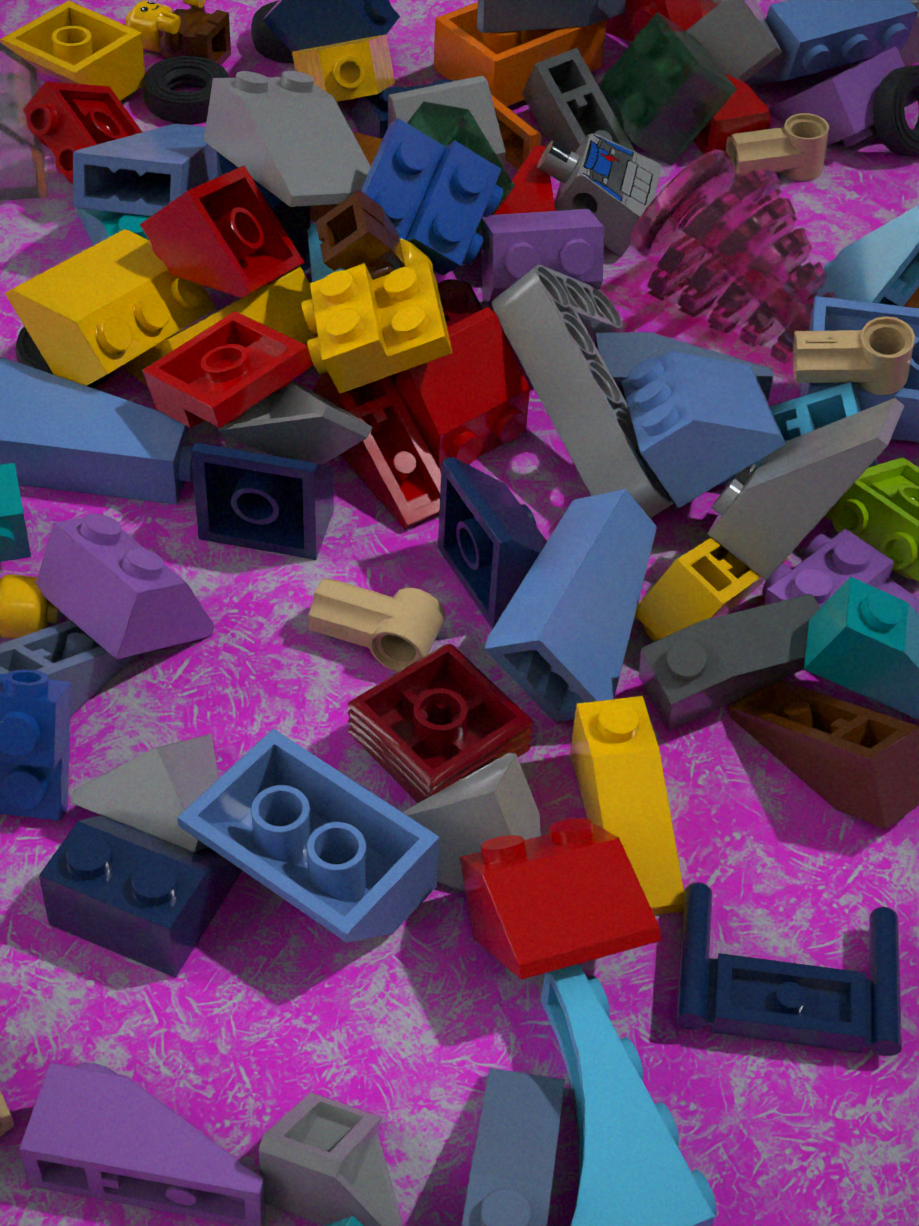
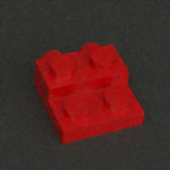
M46 81L22 109L26 115V123L29 130L35 134L42 144L51 150L55 156L57 169L72 185L73 152L142 133L110 86Z
M234 311L149 365L142 372L157 410L189 428L205 421L221 428L225 424L241 418L246 410L273 392L286 388L294 378L311 368L313 363L307 345Z

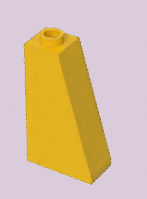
M386 34L292 52L295 71L312 76L314 84L332 95L336 102L379 94L395 84Z

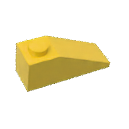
M711 537L673 562L639 602L635 616L644 624L647 635L655 642L699 621L729 614L765 580Z
M643 696L577 703L570 757L587 818L592 823L620 838L654 915L683 912L684 888L661 755Z

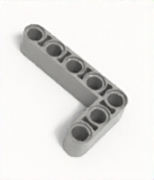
M536 265L492 301L493 310L590 495L594 496L626 489L649 518L652 519L675 502L640 453L628 405L594 344L595 333L617 332L623 326L622 319L613 303L599 289L543 265Z

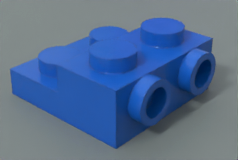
M397 118L388 126L361 191L383 208L397 230L399 239L403 238L411 242L424 252L433 264V271L443 276L461 267L462 264L468 266L477 256L483 243V236L476 233L482 216L485 218L489 217L501 200L503 188L496 185L502 169L457 141H453L445 147Z
M30 669L0 674V814L61 821L68 810L71 682L51 680L46 673Z

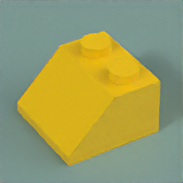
M69 0L1 38V47L39 71L64 83L110 86L120 101L144 85L145 67L142 32Z

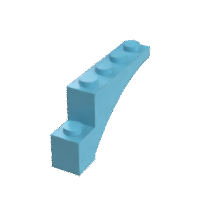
M580 964L544 973L541 1003L562 1052L573 1094L578 1134V1191L571 1226H712L717 1213L712 1189L705 1176L699 1170L691 1171L678 1148L679 1134L673 1116L663 1102L654 1103L642 1081L644 1077L643 1067L634 1044L627 1037L620 1039L609 1019V1003L600 981L593 975L587 977Z

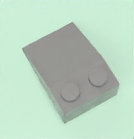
M240 71L236 73L235 78H213L204 142L238 168L245 165L255 181L289 207L340 204L362 189L371 166L334 97L315 85L312 76L298 71H284L282 77H266L255 72Z
M893 398L786 441L784 446L760 459L756 464H752L730 477L724 485L725 489L711 506L719 515L707 534L764 580H767L888 446L905 405L896 398Z

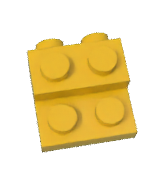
M428 260L410 267L398 268L390 274L374 280L365 263L347 270L333 272L323 279L310 283L312 298L301 303L303 314L311 333L314 336L318 335V337L307 341L312 362L320 375L326 372L329 373L340 394L453 353L436 277Z

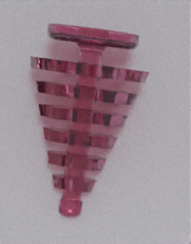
M715 149L700 156L685 167L652 200L633 228L629 239L631 247L643 257H656L665 253L656 265L659 268L651 274L647 287L651 290L647 293L661 301H678L677 305L681 307L678 310L693 318L704 317L710 313L707 322L711 325L708 327L729 333L749 322L742 327L738 339L752 348L757 345L763 346L785 328L786 330L777 338L778 342L772 346L770 356L786 364L793 360L794 332L809 331L813 303H810L817 296V291L823 287L827 274L820 262L814 266L811 262L803 266L800 265L807 260L812 246L807 239L805 228L792 231L797 221L795 217L796 212L789 198H779L782 193L779 187L782 184L776 173L764 168L758 172L753 170L734 182L729 189L735 176L734 161L724 150ZM834 291L831 293L828 292L821 296L828 298H837Z

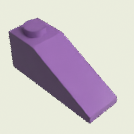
M50 1062L19 1148L29 1186L238 1226H263L266 1216L263 1178L127 1076L117 1075L110 1068L96 1063H80L73 1067Z

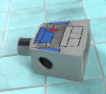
M595 133L587 135L575 153L553 140L548 144L538 162L537 168L560 181L554 202L556 211L589 209L604 226V246L621 257L648 224L662 167L661 164Z

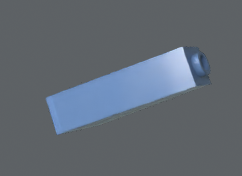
M171 124L76 150L73 152V207L152 216L186 191L217 178L216 150L204 142L206 127Z
M0 358V465L15 463L19 485L178 504L185 481H194L191 456L193 446H189L188 427L155 409L7 358Z
M626 489L575 499L571 502L489 634L484 647L486 652L554 722L574 720L577 703L612 700L615 697L657 526Z

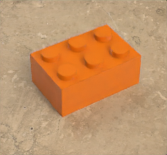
M478 2L435 18L434 69L448 80H463L483 75L488 81L490 93L507 107L524 100L522 93L536 63L577 48L590 72L602 67L607 19L585 27L482 33L477 29Z

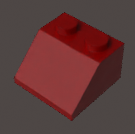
M245 165L186 191L140 224L150 240L153 252L163 261L171 275L240 298L246 297L305 263Z
M489 307L447 327L453 353L396 373V389L440 472L442 460L454 457L469 465L476 458L503 443L515 440L526 431L530 387L496 313Z
M572 818L558 821L549 826V834L527 840L518 835L495 837L483 842L480 852L459 857L474 939L521 980L662 941L660 926L620 838L592 823L590 819Z

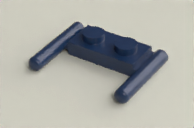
M701 882L691 883L685 888L676 1023L680 1027L696 1030L704 1026H711V1033L861 1053L863 1047L871 1048L874 1053L881 1056H893L901 1052L899 920L897 913L893 909L878 907L870 913V979H866L865 972L718 953L717 959L709 958L712 891L708 885Z

